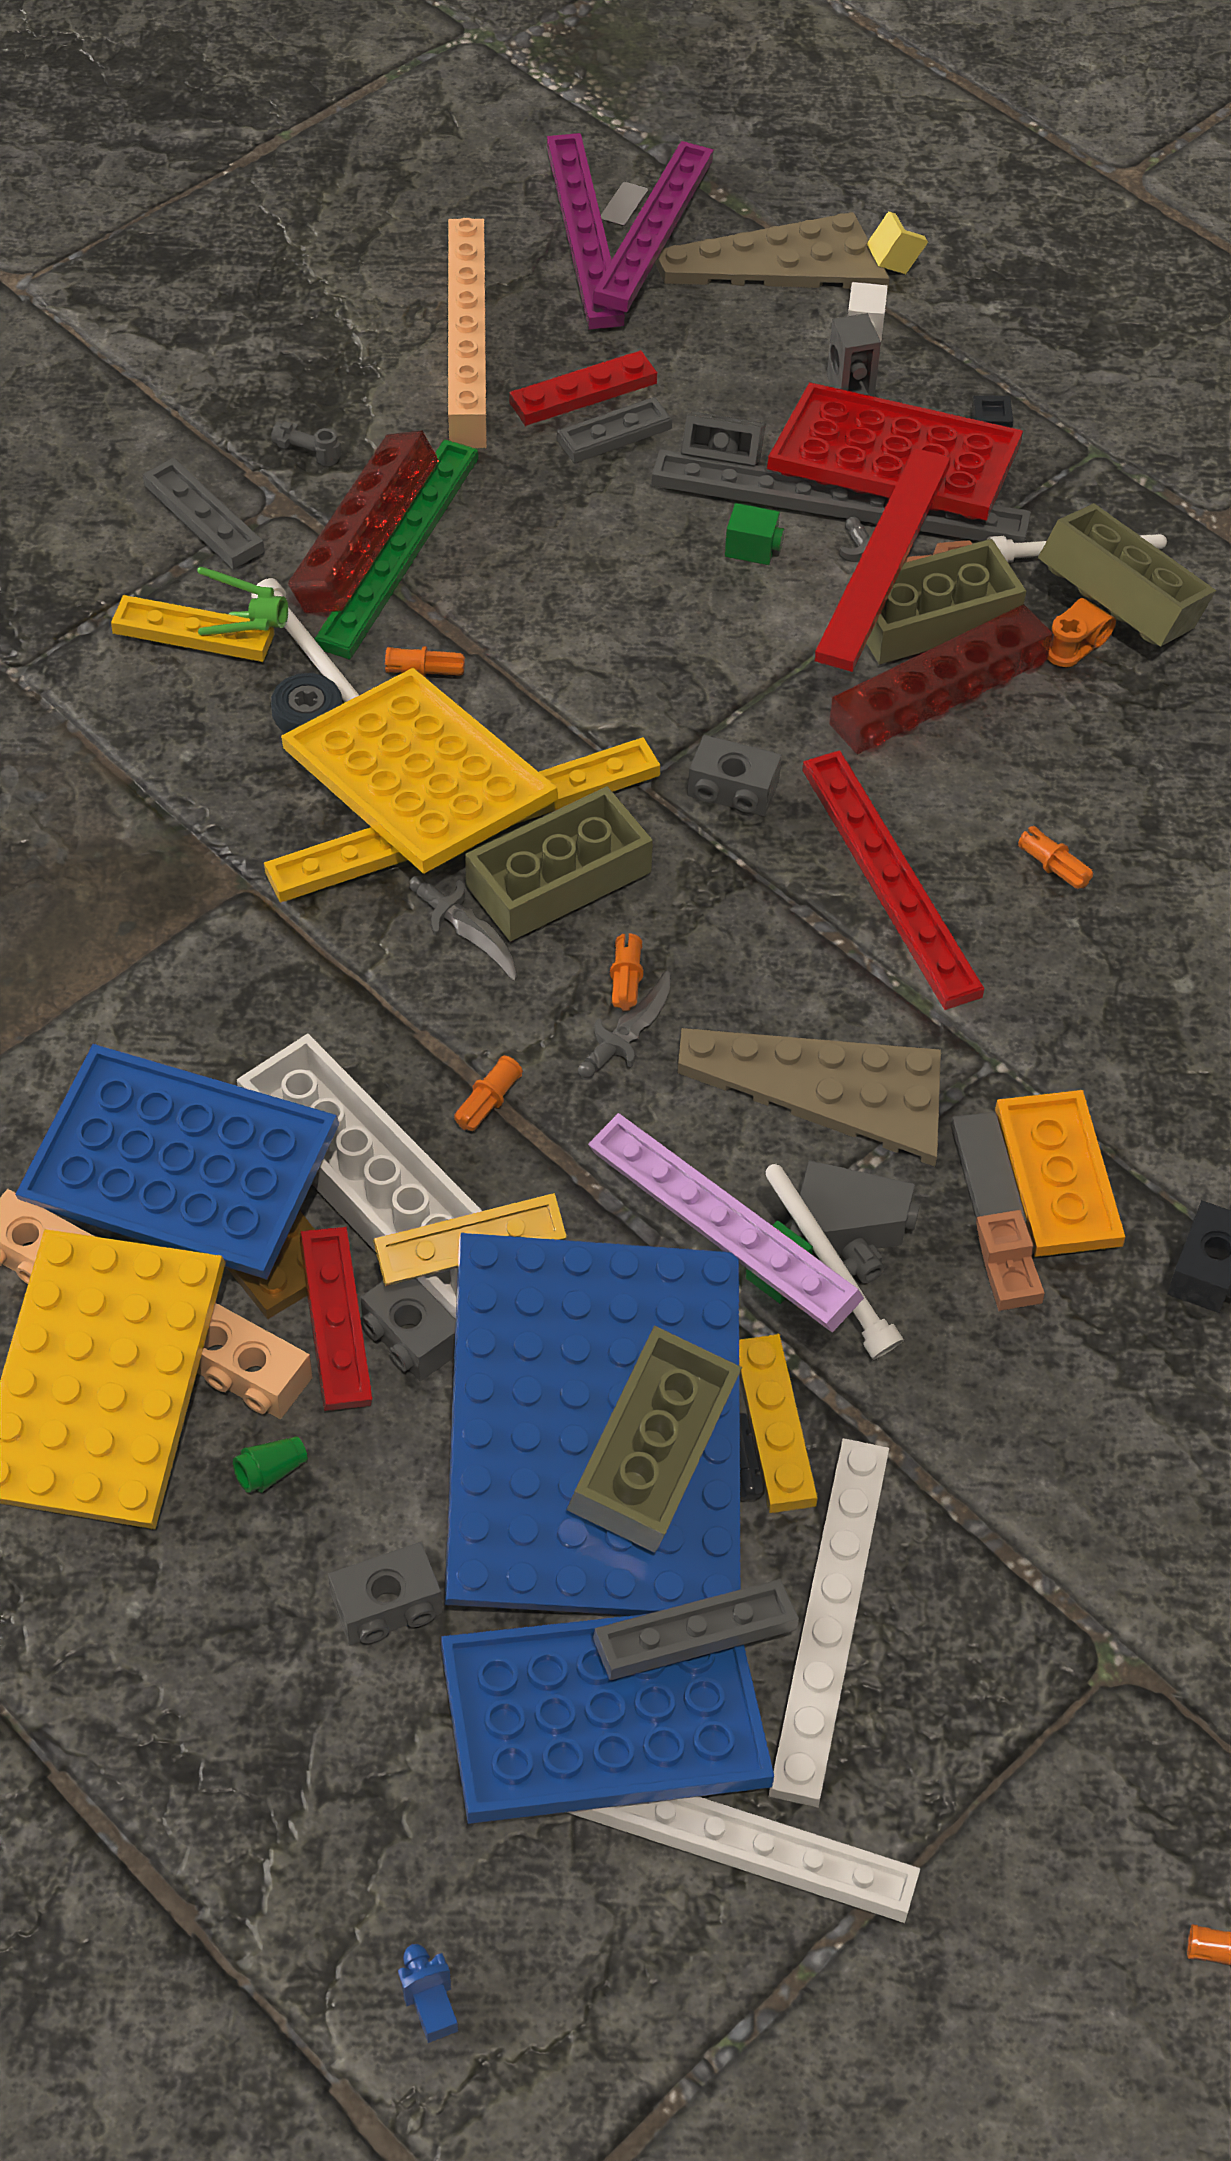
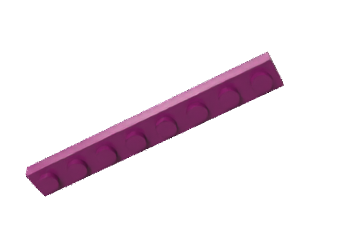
M581 133L547 136V150L588 328L624 326V311L611 310L605 306L593 303L594 290L609 266L611 256Z
M684 141L680 142L597 284L593 294V303L605 306L611 310L628 311L711 165L714 149Z

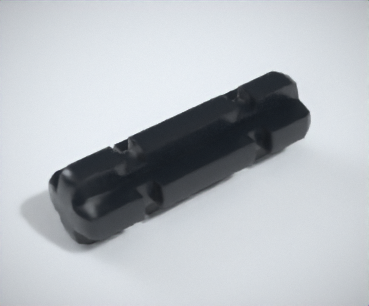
M740 1413V1501L754 1502L757 1501V1498L764 1495L765 1488L762 1476L756 1475V1473L760 1472V1466L753 1436L747 1435L751 1433L749 1418L745 1413Z

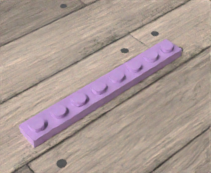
M618 1113L588 1144L598 1157L724 1252H732L739 1259L740 1264L829 1331L833 1332L864 1299L858 1288Z

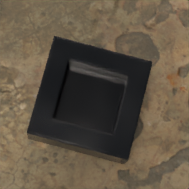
M973 396V419L1010 428L1013 427L1010 396Z

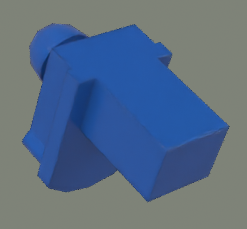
M411 1944L407 1947L403 1956L406 1968L398 1969V1974L402 1982L406 2007L412 2004L415 2005L426 2039L430 2043L458 2032V2023L446 1991L451 1990L450 1970L443 1953L437 1954L429 1962L430 1955L427 1950L419 1944Z

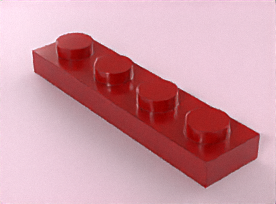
M640 350L509 392V402L523 424L527 426L657 384V371Z
M347 1227L301 1231L299 1239L324 1411L371 1406L373 1399Z

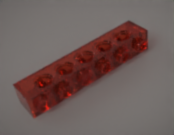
M423 430L387 434L287 583L305 613L343 610L424 485L439 459Z
M1023 604L832 697L829 724L857 755L872 747H879L886 740L904 731H911L918 724L936 715H943L952 707L964 701L973 700L983 692L999 684L1008 683L1013 677L1031 668L1040 667L1048 660L1053 633Z

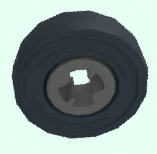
M314 673L296 674L284 679L276 686L271 696L272 717L279 729L285 733L342 705V694L335 682L325 676Z

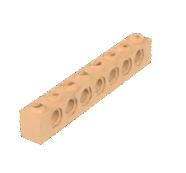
M461 218L448 219L449 441L472 448H487L484 219Z
M7 1189L0 1197V1266L3 1264L15 1271L25 1283H29L44 1229L93 1236L42 1207L18 1200L15 1195L16 1193ZM34 1242V1243L31 1244V1245L22 1246V1245H24V1244H26V1243ZM215 1303L197 1373L203 1376L208 1384L220 1392L228 1390L243 1398V1401L252 1410L260 1414L268 1412L281 1420L313 1378L310 1354ZM214 1345L223 1346L218 1350H207ZM253 1366L262 1367L260 1370L255 1372L245 1371L246 1369Z

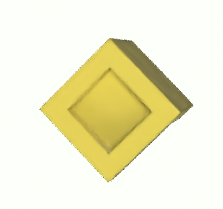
M888 212L867 242V246L878 266L906 274L928 241L923 235L905 230L897 215Z

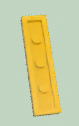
M123 595L111 621L113 634L261 662L264 661L275 635L273 627H269L267 631L248 630L199 635L198 629L201 627L247 622L250 619Z
M553 1193L374 1238L373 1242L384 1284L387 1286L458 1268V1249L461 1233L565 1240L567 1237L556 1196Z
M780 1334L740 1339L739 1366L742 1369L739 1373V1378L760 1466V1473L763 1479L769 1513L816 1507V1489Z

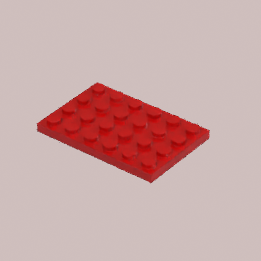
M809 382L768 456L767 469L779 472L784 476H798L815 480L822 485H837L850 488L857 493H871L890 499L913 449L917 448L951 457L950 467L930 510H944L961 514L969 519L987 520L1021 445L1023 430Z

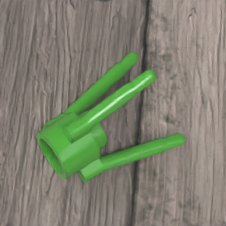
M205 567L197 569L199 574L258 595V598L251 599L248 611H232L229 613V615L249 618L250 621L201 627L198 629L199 635L248 630L267 631L269 627L283 628L286 625L288 602L284 596H274L273 587L257 586Z

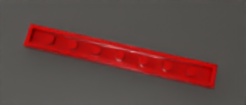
M917 448L913 449L815 651V662L853 672L948 472L951 457Z
M838 750L803 761L802 771L944 1010L983 998V985L841 751Z

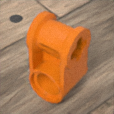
M1085 598L1078 599L1071 608L1054 619L1052 624L1054 636L1047 645L1045 652L1047 659L1052 664L1060 667L1076 665L1078 661L1108 640L1116 625L1115 617Z

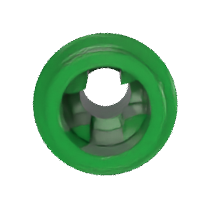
M294 1436L289 1439L286 1438L243 1448L241 1455L233 1458V1469L239 1484L247 1493L254 1490L262 1493L301 1464L307 1462L308 1456L301 1439L298 1436Z

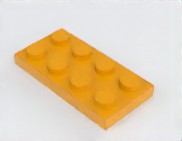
M1083 1090L998 1099L995 1111L1026 1216V1227L1033 1243L1034 1257L1123 1247L1125 1240L1124 1230Z

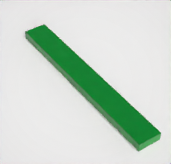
M446 439L443 440L314 638L324 652L351 660L478 461V449Z

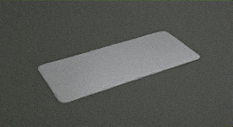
M623 182L602 212L601 219L625 225L648 189Z

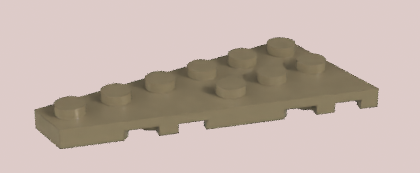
M854 212L782 226H773L714 239H705L693 243L673 245L663 248L655 262L665 284L708 285L712 279L731 280V285L744 286L745 280L764 281V286L819 288L823 285V282L842 283L843 288L851 289L852 282L888 285L889 287V277L885 269L878 266L867 246L869 240Z
M681 1029L678 1074L725 1091L731 1088L753 1095V1101L766 1106H769L770 1102L791 1109V1115L854 1138L859 1135L883 1142L882 1148L896 1153L902 1149L921 1156V1162L936 1166L941 1050Z

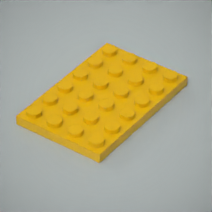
M414 668L281 736L283 748L423 874L558 800V791L554 784Z
M44 1229L0 1379V1504L156 1529L226 1264L222 1256Z

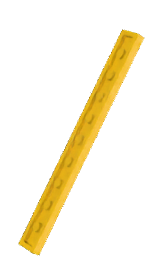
M644 737L539 771L540 774L557 787L558 800L517 823L556 811L606 786L613 792L660 776V763ZM370 827L264 862L265 874L281 903L407 861L408 859Z

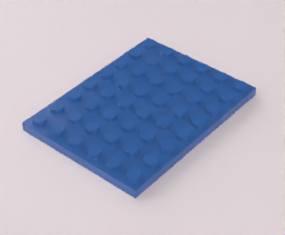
M471 1233L460 1234L445 1605L642 1615L741 1589L739 1375L667 1532L655 1553L566 1510L654 1325L739 1366V1259L732 1252Z

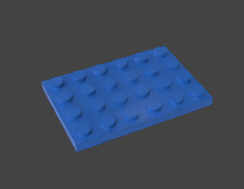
M92 1044L15 1195L18 1200L42 1207L51 1213L157 1246L220 1255L226 1262L225 1267L267 1279L335 1135L339 1121L335 1114Z
M642 1615L441 1636L442 1658L468 1824L772 1788L774 1772L744 1644L610 1680L593 1640L594 1629Z

